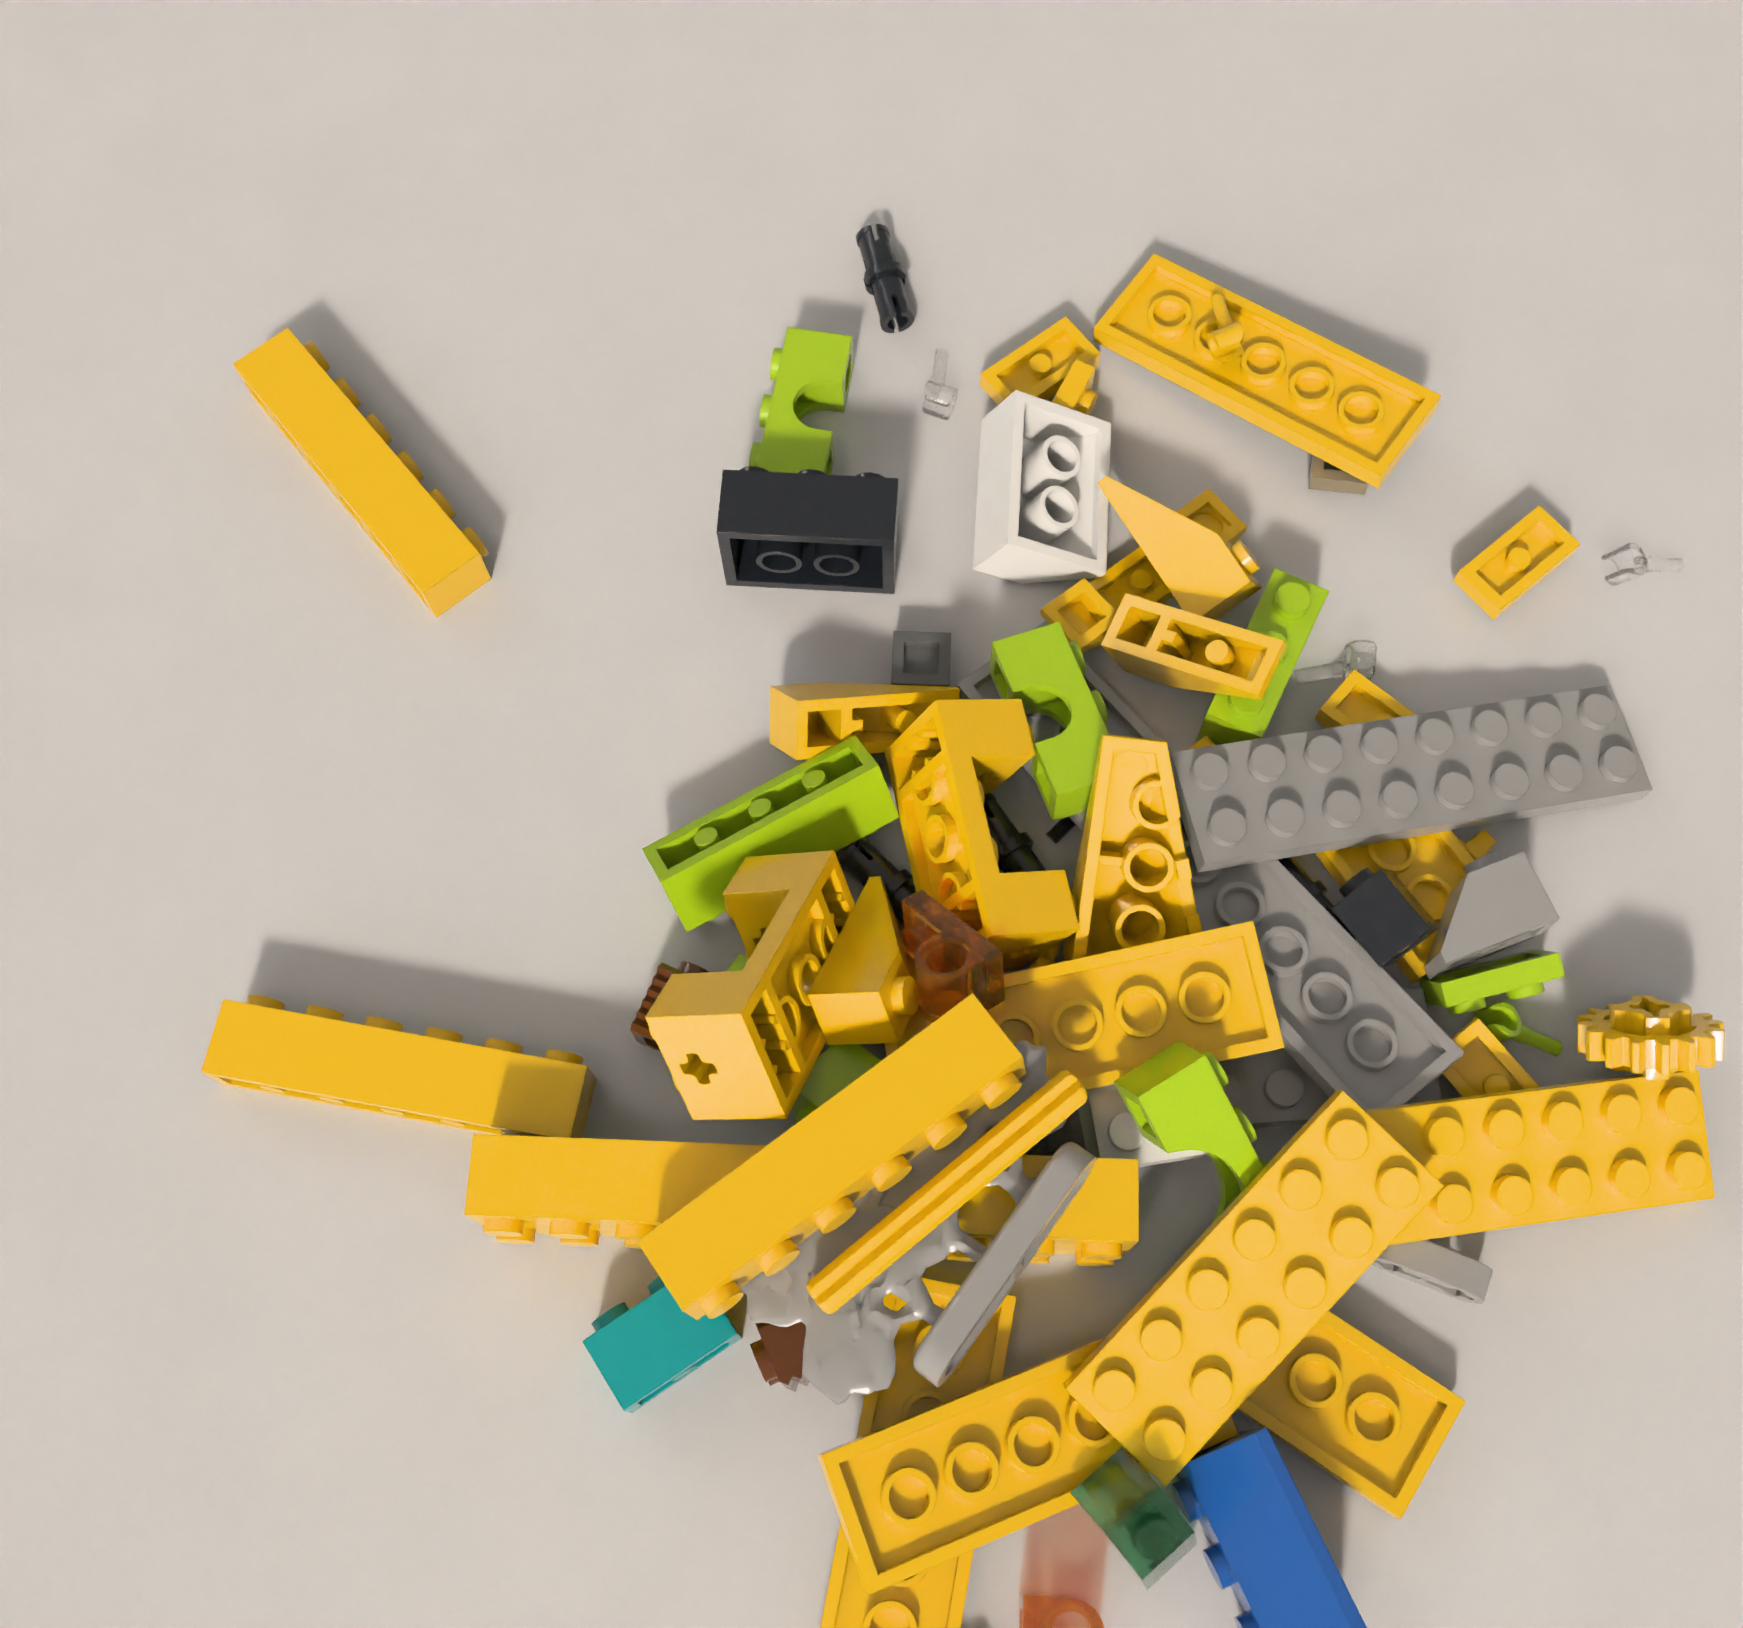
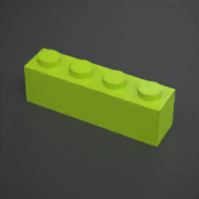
M853 735L642 848L685 930L689 932L726 912L723 892L745 857L828 850L836 852L899 818V814L878 763L857 736Z

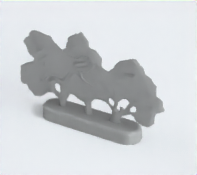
M1026 1040L1014 1043V1046L1023 1056L1026 1074L1019 1079L1022 1083L1021 1088L1009 1100L994 1109H989L986 1104L964 1120L967 1128L957 1139L939 1150H934L930 1145L910 1160L909 1163L912 1165V1169L900 1182L883 1192H879L874 1187L853 1203L856 1207V1212L844 1224L826 1234H823L818 1229L797 1245L800 1249V1254L788 1266L771 1276H766L762 1271L741 1287L742 1292L747 1295V1311L750 1320L755 1324L763 1322L778 1327H788L799 1321L805 1324L806 1333L803 1347L802 1376L835 1404L845 1403L852 1392L868 1395L874 1391L889 1389L896 1373L894 1338L901 1324L921 1319L928 1322L932 1327L914 1355L913 1366L925 1379L936 1387H940L964 1358L1089 1177L1097 1158L1073 1142H1066L1060 1146L1036 1178L1030 1179L1025 1177L1021 1156L986 1185H1000L1016 1202V1208L988 1247L960 1229L957 1217L958 1209L836 1312L827 1314L822 1311L808 1293L806 1285L811 1278L979 1140L987 1129L997 1125L1050 1081L1046 1076L1047 1048L1044 1046H1034ZM1067 1118L1046 1136L1062 1128ZM960 1251L976 1262V1265L945 1309H942L933 1303L921 1277L926 1268L944 1260L949 1253ZM892 1293L907 1304L898 1311L890 1310L884 1305L883 1297Z

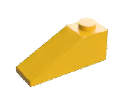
M1108 476L1097 482L1182 610L1218 620L1262 588L1253 575L1254 572L1260 569V566L1241 540L1232 545L1229 540Z
M1125 593L1101 643V646L1125 672L1174 688L1262 700L1287 646L1284 640Z
M833 682L770 686L769 743L795 760L810 759L856 735L870 754L883 753L935 700L960 699V689L950 686Z
M881 876L869 877L807 994L828 1045L899 1043L910 1017L916 1013L918 1008V986L916 980L911 975L899 924Z

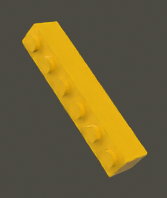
M287 327L233 363L251 396L436 618L491 580L483 562V558L489 553L477 534L469 526L460 531L451 520L456 514L446 498L437 488L429 493L419 482L424 477L412 458L404 450L397 455L387 445L392 442V439L382 423L373 413L365 418L357 410L361 403L354 391L342 377L335 381L329 377L326 371L330 369V366L311 341L302 345Z
M972 993L638 1240L637 1243L683 1312L696 1320L705 1314L709 1319L716 1318L741 1300L744 1293L740 1288L762 1271L766 1276H771L793 1262L800 1254V1249L797 1245L818 1229L823 1234H826L844 1224L856 1212V1207L853 1203L874 1187L879 1192H883L900 1182L912 1169L909 1161L930 1145L934 1150H939L957 1139L967 1128L964 1120L986 1104L989 1109H994L1009 1100L1021 1088L1022 1083L1019 1079L1026 1074L1023 1056Z
M248 995L246 1003L223 999L201 1070L202 1073L222 1085L490 1135L583 1138L597 1080L589 1067L582 1065L583 1057L574 1053L549 1049L546 1051L545 1058L522 1054L523 1047L521 1045L494 1038L486 1039L484 1047L462 1043L463 1036L461 1034L434 1027L426 1028L424 1036L402 1032L403 1025L396 1021L368 1016L365 1025L343 1021V1013L320 1006H307L305 1014L284 1010L285 1004L283 1002L260 995Z

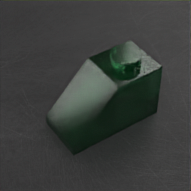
M1122 1447L1071 1492V1495L1147 1590L1197 1545L1195 1532L1160 1486Z

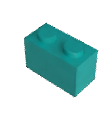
M660 1276L647 1286L651 1293L649 1297L631 1309L628 1308L625 1302L609 1309L592 1322L591 1325L596 1332L582 1341L623 1411L630 1413L635 1412L742 1339L726 1312L713 1319H709L705 1314L698 1320L683 1312Z

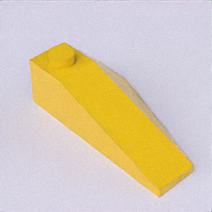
M1101 734L1072 888V894L1077 902V920L1080 929L1065 939L1062 962L1202 932L1192 889L1189 858L1186 856L1179 818L1181 815L1167 742L1164 740Z

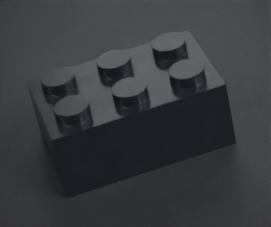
M745 467L740 470L723 469L716 533L726 585L894 594L898 547V478H885L880 474L872 472L860 473L856 476L827 475L822 471L812 469L802 470L798 473L769 472L760 467Z

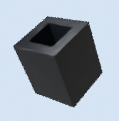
M1365 868L1357 873L1339 889L1344 898L1331 908L1380 968L1392 966L1440 928L1394 872L1388 869H1379L1373 874L1369 868Z

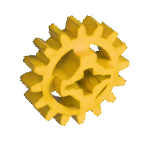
M1649 995L1630 996V1000L1627 1002L1606 1004V1010L1589 1008L1587 1009V1014H1578L1577 1053L1586 1054V1060L1605 1061V1067L1613 1071H1627L1642 1075L1645 1080H1668L1669 1074L1676 1071L1694 1073L1696 1072V1066L1713 1068L1715 1067V1061L1724 1060L1723 1021L1712 1020L1713 1015L1710 1013L1692 1014V1008L1687 1003L1667 1002Z

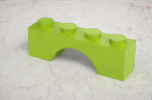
M1177 1041L1113 1081L1144 1138L1166 1153L1197 1150L1204 1151L1210 1156L1217 1170L1220 1183L1219 1205L1213 1222L1268 1164L1263 1160H1259L1251 1144L1257 1140L1256 1132L1246 1115L1238 1107H1232L1223 1088L1229 1085L1227 1075L1220 1063L1210 1052L1201 1053Z

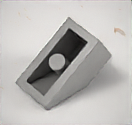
M1524 851L1502 859L1498 852L1490 853L1464 867L1466 876L1450 891L1438 925L1440 928L1436 931L1424 965V970L1429 979L1540 936L1560 919Z

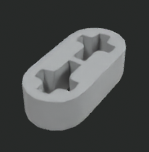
M1426 1240L1389 1245L1372 1263V1265L1445 1295L1477 1304H1483L1493 1272L1490 1267L1477 1260Z

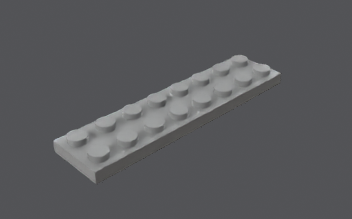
M1611 685L1180 750L1169 754L1179 810L1198 873L1639 800L1653 790Z

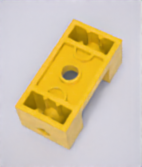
M1022 699L935 700L884 751L934 974L936 977L1020 970L1080 929L1077 920V902L1074 895L1070 892L1065 870L999 873L998 847L990 835L986 819L984 794L992 793L1036 755L1033 730L1027 722Z
M834 850L745 857L723 892L727 914L734 920L745 946L748 959L742 971L672 974L645 1016L650 1034L657 1042L672 1074L674 1085L680 1092L693 1120L787 1119L826 1042L807 994L855 905Z

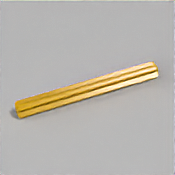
M1068 1070L1060 1071L811 1278L806 1288L821 1310L827 1314L836 1312L1086 1103L1088 1098L1087 1091L1082 1083Z

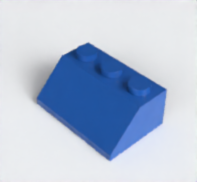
M1267 1427L1242 1431L1232 1438L1195 1454L1177 1474L1179 1481L1171 1484V1488L1187 1521L1192 1523L1199 1520L1211 1546L1203 1549L1202 1552L1216 1583L1221 1590L1231 1586L1243 1611V1613L1234 1617L1237 1627L1367 1628Z

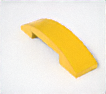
M1209 488L1176 511L1229 540L1232 545L1247 529V526ZM1138 547L1106 570V574L1102 577L1095 578L1090 583L1085 578L1080 580L1041 608L1040 615L1048 624L1060 622L1068 642L1076 641L1081 652L1085 653L1101 645L1125 593L1161 604L1167 602L1173 595L1141 547Z

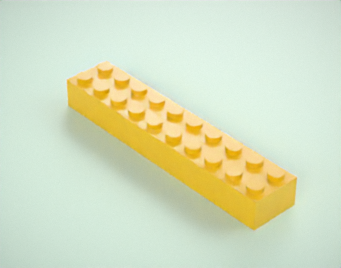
M473 1134L464 1215L482 1225L484 1234L496 1235V1241L502 1243L534 1244L536 1233H543L560 1238V1244L594 1247L599 1246L600 1236H615L616 1239L624 1240L625 1247L641 1249L637 1243L638 1240L767 1145ZM1023 1155L1022 1165L1025 1177L1030 1179L1038 1177L1052 1156ZM1097 1158L1086 1182L1029 1264H1048L1050 1257L1055 1256V1254H1075V1264L1079 1266H1114V1259H1121L1139 1241L1138 1159ZM1000 1185L985 1186L959 1208L957 1217L960 1229L988 1247L1016 1208V1202ZM960 1251L949 1253L946 1257L947 1260L974 1262Z

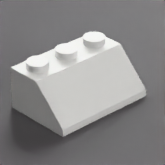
M1018 390L1011 393L981 420L973 570L1020 584L1100 578L1106 574L1109 500L1097 482L1105 476L1110 478V422Z

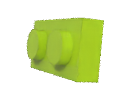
M1532 949L1452 970L1431 979L1425 977L1419 980L1420 988L1424 990L1425 1002L1427 1004L1446 1007L1449 1014H1463L1485 1008V997L1504 992L1507 999H1519L1543 993L1545 991L1543 982L1565 977L1559 952Z

